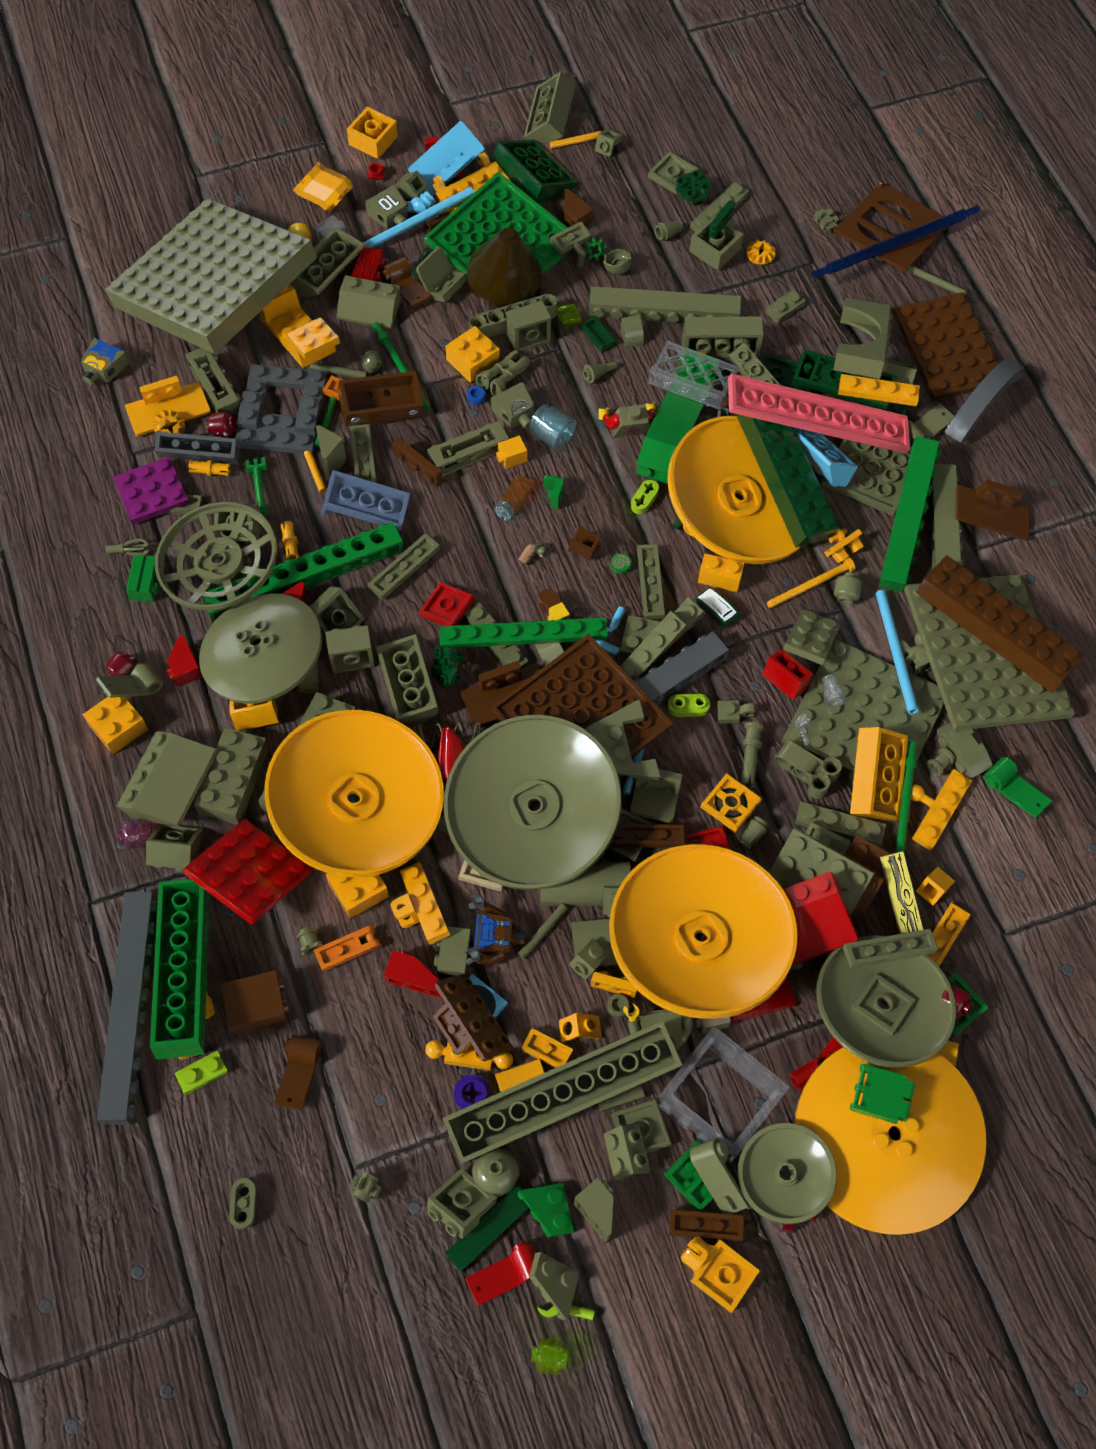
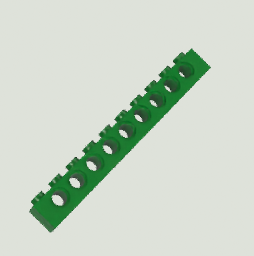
M392 522L383 524L370 531H364L357 536L345 538L333 545H326L317 551L307 552L298 558L286 560L284 563L273 567L270 576L264 583L268 585L261 586L250 597L262 594H282L301 581L306 589L404 552L402 539ZM247 575L239 580L231 581L232 586L234 587L242 582ZM253 576L244 587L235 592L236 597L249 590L261 577ZM224 586L208 589L206 592H220L225 589ZM227 595L217 598L202 597L205 605L225 602L222 600L226 599ZM230 607L207 611L212 624Z

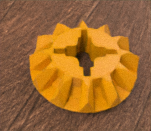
M758 239L755 242H750L746 249L748 259L760 265L773 261L776 254L775 247H772L771 242L766 243L765 239L762 242ZM763 249V252L759 255V250Z
M164 410L156 415L153 421L155 434L157 432L171 433L168 429L161 430L166 425L165 418L170 423L177 422L172 427L173 433H184L185 422L179 413L173 410Z

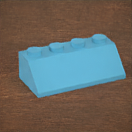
M794 428L810 464L815 468V472L824 476L827 479L826 482L833 487H846L858 466L823 434Z

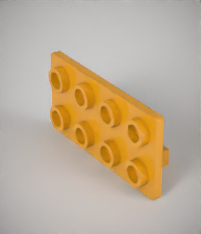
M177 375L139 387L143 399L125 405L137 437L154 432L153 421L156 415L164 410H173L179 413L184 422L211 413L200 383L196 382L181 387ZM165 418L166 425L163 426L161 429L173 426L177 424V422L170 423L169 420Z

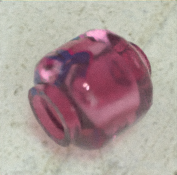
M140 818L123 821L120 827L117 828L119 844L124 845L126 849L146 846V840L151 835L150 825H145L144 821Z

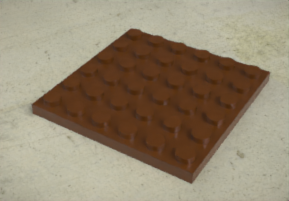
M589 633L490 707V711L500 722L518 716L546 715L567 720L585 729L634 701L640 700L644 721L623 725L631 758L673 726L671 720Z

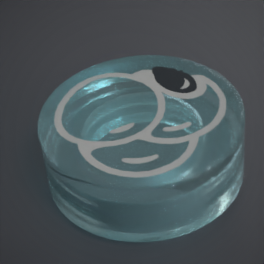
M499 501L494 507L495 514L502 520L508 521L514 515L513 507L505 501Z

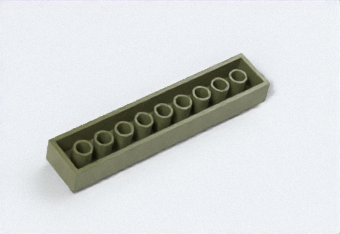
M661 1021L442 1119L459 1161L462 1164L682 1066V1063L664 1022Z

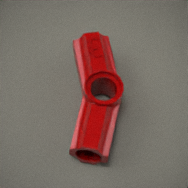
M834 1037L831 1038L817 1058L789 1074L793 1085L799 1092L803 1090L809 1077L819 1066V1062L824 1061L834 1052L843 1048Z

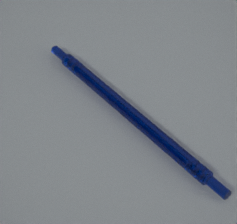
M976 205L966 210L961 209L827 263L825 267L813 271L812 277L816 279L828 273L833 274L966 220L968 216L980 212V208Z

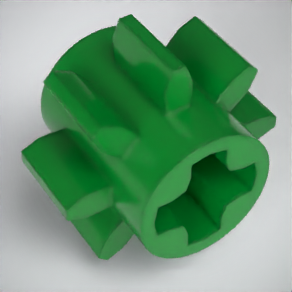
M594 236L592 243L589 241L585 243L589 246L585 250V253L590 255L589 259L596 257V260L599 261L600 254L605 256L606 252L603 250L608 245L602 243L603 238L596 240ZM595 245H598V246H599V247H598V250H599V251H597V252L595 253V252L593 251V250H594V246H595Z

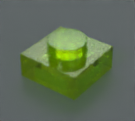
M574 303L557 308L556 313L563 327L581 322V317Z

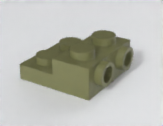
M461 1168L428 1197L427 1212L432 1220L436 1222L438 1220L442 1221L451 1236L455 1237L458 1235L463 1239L479 1224L480 1218L496 1204L497 1197L479 1188L473 1177Z

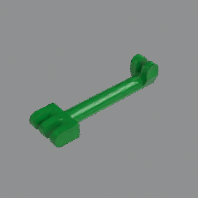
M261 457V463L259 464L258 459L253 458L254 464L252 465L250 460L246 459L247 473H253L256 501L260 507L259 513L264 512L265 516L269 515L268 505L264 500L261 471H267L266 458Z

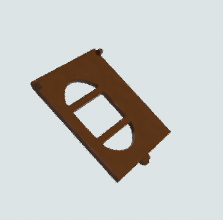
M880 180L878 186L833 232L863 248V257L870 259L875 255L905 272L952 221ZM880 203H890L903 208L910 215L912 221ZM871 208H875L908 228L897 238L864 220L862 217ZM857 224L890 242H877L869 239L862 234Z

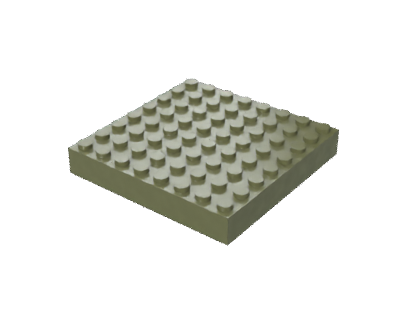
M207 198L194 211L190 212L184 220L178 223L175 228L164 235L157 244L152 246L130 268L126 269L105 291L115 308L216 354L315 261L317 255L310 239Z

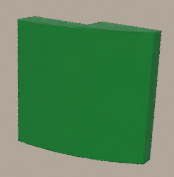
M696 1140L663 1175L698 1211H701L713 1197L691 1162V1148L701 1144Z

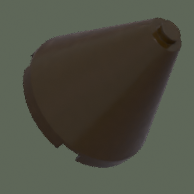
M504 228L472 254L467 267V280L476 297L488 301L490 306L500 308L533 298V295L539 290L541 285L542 268L538 258L518 232L513 228Z

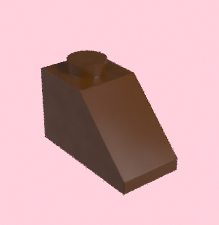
M567 188L565 190L564 223L568 228L579 222H582L586 227L592 222L593 208Z

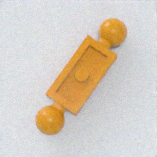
M432 1040L426 1045L428 1057L438 1059L443 1055L445 1056L444 1064L491 1071L492 1063H495L500 1069H508L513 1064L511 1053L483 1062L472 1045L460 1055H456L449 1042L447 1046H443L440 1041Z

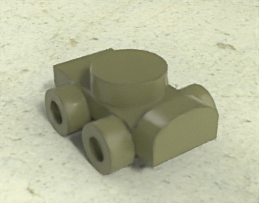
M823 208L814 213V220L816 222L820 221V228H825L828 232L834 230L838 226L836 223L839 222L837 216L831 218V215H833L831 208L827 210Z

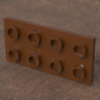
M987 479L976 490L962 485L956 487V520L1024 541L1029 539V507L1017 503L1022 498V490Z
M517 660L479 674V685L461 691V698L474 727L476 722L479 721L481 726L497 721L498 719L490 711V707L541 670L539 665L536 663L521 669Z
M466 974L439 980L434 984L445 1004L432 1017L456 1055L464 1053L472 1045L481 1060L485 1062L514 1050L509 1038L505 1035L496 1018L492 1015L483 998L479 995Z

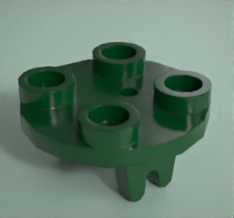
M699 170L683 174L676 179L677 195L685 201L692 202L693 206H696L697 202L701 204L711 193L712 184L710 180Z
M449 646L436 647L434 651V666L431 667V676L436 678L441 687L448 688L455 681H460L461 676L457 675V662H464L465 657L461 656V653L454 652Z

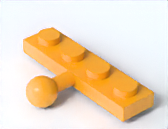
M953 769L935 799L926 795L922 786L912 785L911 801H921L930 808L911 839L926 849L932 850L972 780Z

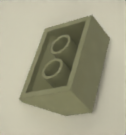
M345 275L339 292L337 319L369 326L379 322L382 328L391 330L401 303L400 286Z

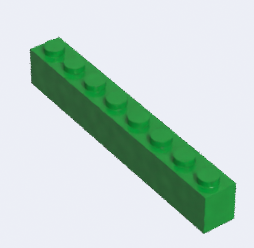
M915 436L878 587L902 592L904 587L910 584L912 574L908 573L909 569L914 567L916 560L913 552L914 549H918L920 538H917L918 531L922 532L924 520H921L922 514H926L929 502H925L926 496L930 497L933 487L929 483L930 479L935 477L937 467H934V462H938L941 450L938 449L939 441Z

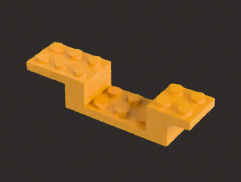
M291 284L259 312L261 321L302 368L337 352L335 345L340 343L339 337L321 317L313 321L300 307L296 290Z

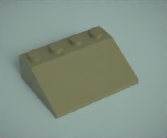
M156 731L117 807L132 819L180 827L218 750L172 733Z

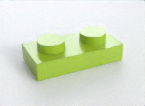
M217 1050L175 1072V1075L183 1093L188 1095L229 1072Z

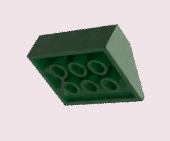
M535 139L498 142L490 159L492 163L496 161L511 182L538 204L547 203L565 193L567 188L571 190L579 184Z

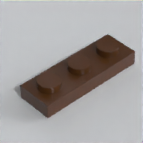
M399 437L393 442L394 455L399 460L405 461L414 472L420 473L428 483H432L436 487L442 483V472L440 469Z
M670 1210L669 1236L700 1237L701 1239L742 1242L744 1215Z

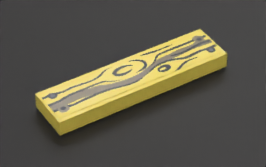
M904 852L880 857L899 934L923 930Z

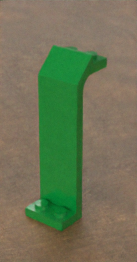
M683 350L679 369L645 436L636 463L638 464L636 474L668 484V468L673 452L687 432L695 427L716 382L720 365L719 360Z

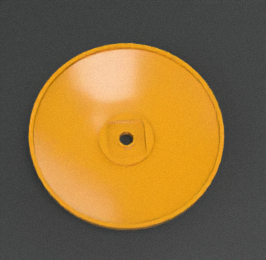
M737 416L709 419L687 432L671 457L668 468V488L673 507L679 519L693 537L714 553L727 559L747 564L772 563L796 552L800 547L795 548ZM735 493L740 494L743 500L737 499Z
M334 711L304 722L294 729L279 745L266 773V811L273 830L280 841L304 863L315 869L338 876H374L405 864L416 856L428 843L436 830L443 808L444 786L442 775L429 747L415 732L404 724L383 714L371 711ZM355 794L360 800L357 803H351L348 800V796Z
M682 845L660 851L639 863L623 880L614 897L610 913L609 935L611 947L625 977L634 988L656 1005L687 1017L700 1019L726 1018L753 1009L767 1000L780 987L795 957L797 924L794 911L784 890L770 873L759 864L740 853L718 846ZM702 933L707 937V940L703 942L698 941L695 935Z
M843 1047L826 1058L815 1069L806 1082L798 1100L794 1124L806 1127L816 1133L828 1146L835 1162L836 1185L827 1207L850 1224L883 1234H909L927 1230L945 1221L958 1211L972 1194L979 1181L986 1155V1128L983 1114L967 1080L956 1067L939 1053L929 1060L914 1066L892 1068L869 1063ZM860 1064L908 1076L907 1081L915 1083L913 1098L909 1102L911 1106L907 1122L898 1120V1123L894 1124L856 1113L849 1109L850 1104L854 1101L856 1093L854 1087L858 1083L861 1073L859 1070ZM865 1073L863 1085L866 1084L867 1073ZM863 1093L860 1094L859 1105L861 1104ZM892 1126L900 1130V1138L897 1141L889 1137L888 1131Z

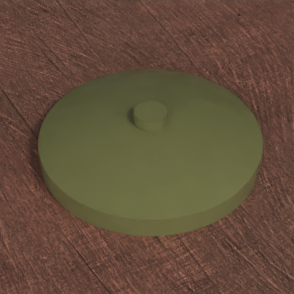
M779 1123L761 1129L746 1143L738 1163V1180L746 1201L758 1214L776 1223L798 1224L817 1216L827 1206L835 1190L836 1167L831 1151L816 1133L801 1125Z

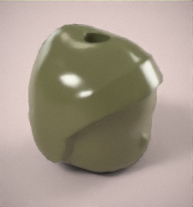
M369 350L361 356L362 366L368 373H376L381 368L382 360L377 351Z

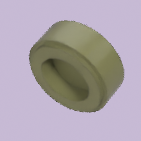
M622 994L612 995L607 1002L608 1013L614 1018L625 1017L623 1008L626 1006L629 1012V999Z

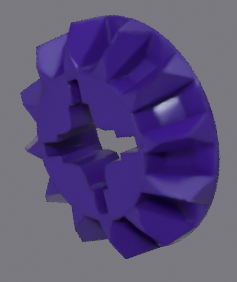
M478 1075L463 1077L458 1081L454 1089L456 1105L460 1109H464L491 1097L490 1085L483 1077ZM471 1085H473L476 1093H480L479 1096L475 1097L474 1103H472L469 1096H466V1093H470Z

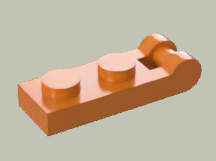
M372 925L366 926L314 949L322 971L325 972L363 954L381 948L382 945L379 939H376L374 935V927ZM366 938L367 943L361 945L360 939Z

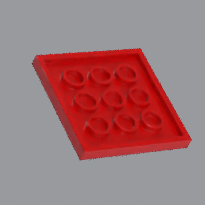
M244 819L184 867L183 873L253 925L312 872V867L297 858L247 819Z

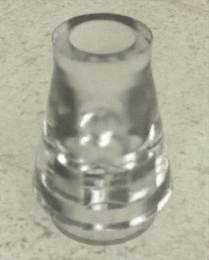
M827 675L823 677L825 703L830 707L842 705L845 701V693L836 681L835 676Z

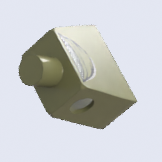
M523 382L491 397V410L510 428L521 424L525 430H528L534 425L532 420L535 416L534 403Z

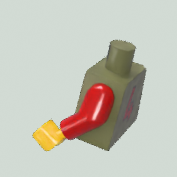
M657 402L620 407L612 416L610 415V408H599V419L603 420L605 425L613 430L614 438L647 434L650 428L649 424H652L658 412Z

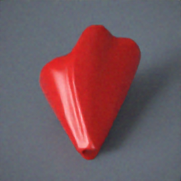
M450 727L442 729L438 755V766L442 780L447 783L455 761L466 747L465 743Z

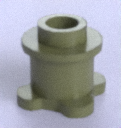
M311 926L305 927L296 936V939L300 941L302 946V956H308L314 953V949L323 946L322 941H319L317 936L318 929H313Z

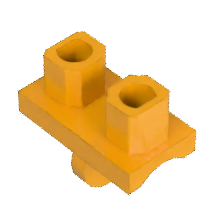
M839 529L828 539L830 543L836 542L837 544L825 551V555L827 557L832 555L837 563H840L849 557L844 549L845 545L849 547L852 553L862 548L863 544L858 537L862 534L860 529L846 538L847 529Z

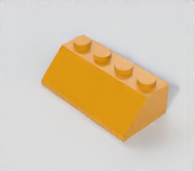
M880 727L859 728L850 814L865 818L899 821L908 735Z

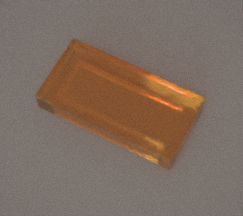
M516 474L500 500L499 508L501 507V509L503 508L517 515L533 489L534 481Z

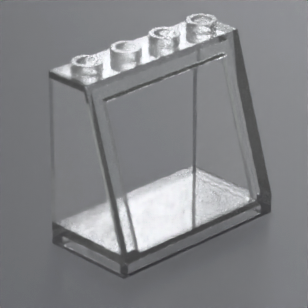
M713 1026L659 1095L657 1101L660 1103L659 1107L669 1115L672 1113L678 1118V1123L683 1128L693 1130L697 1134L696 1138L701 1143L715 1138L724 1141L729 1150L727 1160L732 1163L749 1139L757 1132L782 1100L790 1087ZM708 1049L768 1097V1100L734 1144L673 1095Z

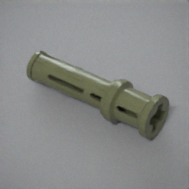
M747 722L744 726L746 736L742 743L745 748L741 784L744 786L747 784V788L755 786L757 754L762 746L760 737L764 726L758 722Z

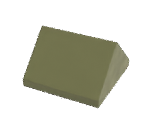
M319 425L316 426L326 481H329L332 470L339 471L347 461L342 437Z

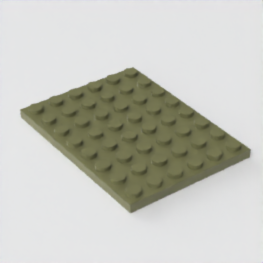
M1020 574L979 578L1038 621ZM921 584L906 585L904 591L954 731L1067 719L1074 716L1075 712L1063 682L1054 693H1051L918 595L916 592Z

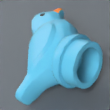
M427 191L421 194L420 197H415L408 202L405 201L409 213H421L434 206L436 202L435 198Z

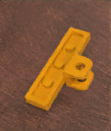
M420 861L400 870L408 893L395 899L390 905L401 927H411L420 922L430 945L450 936Z

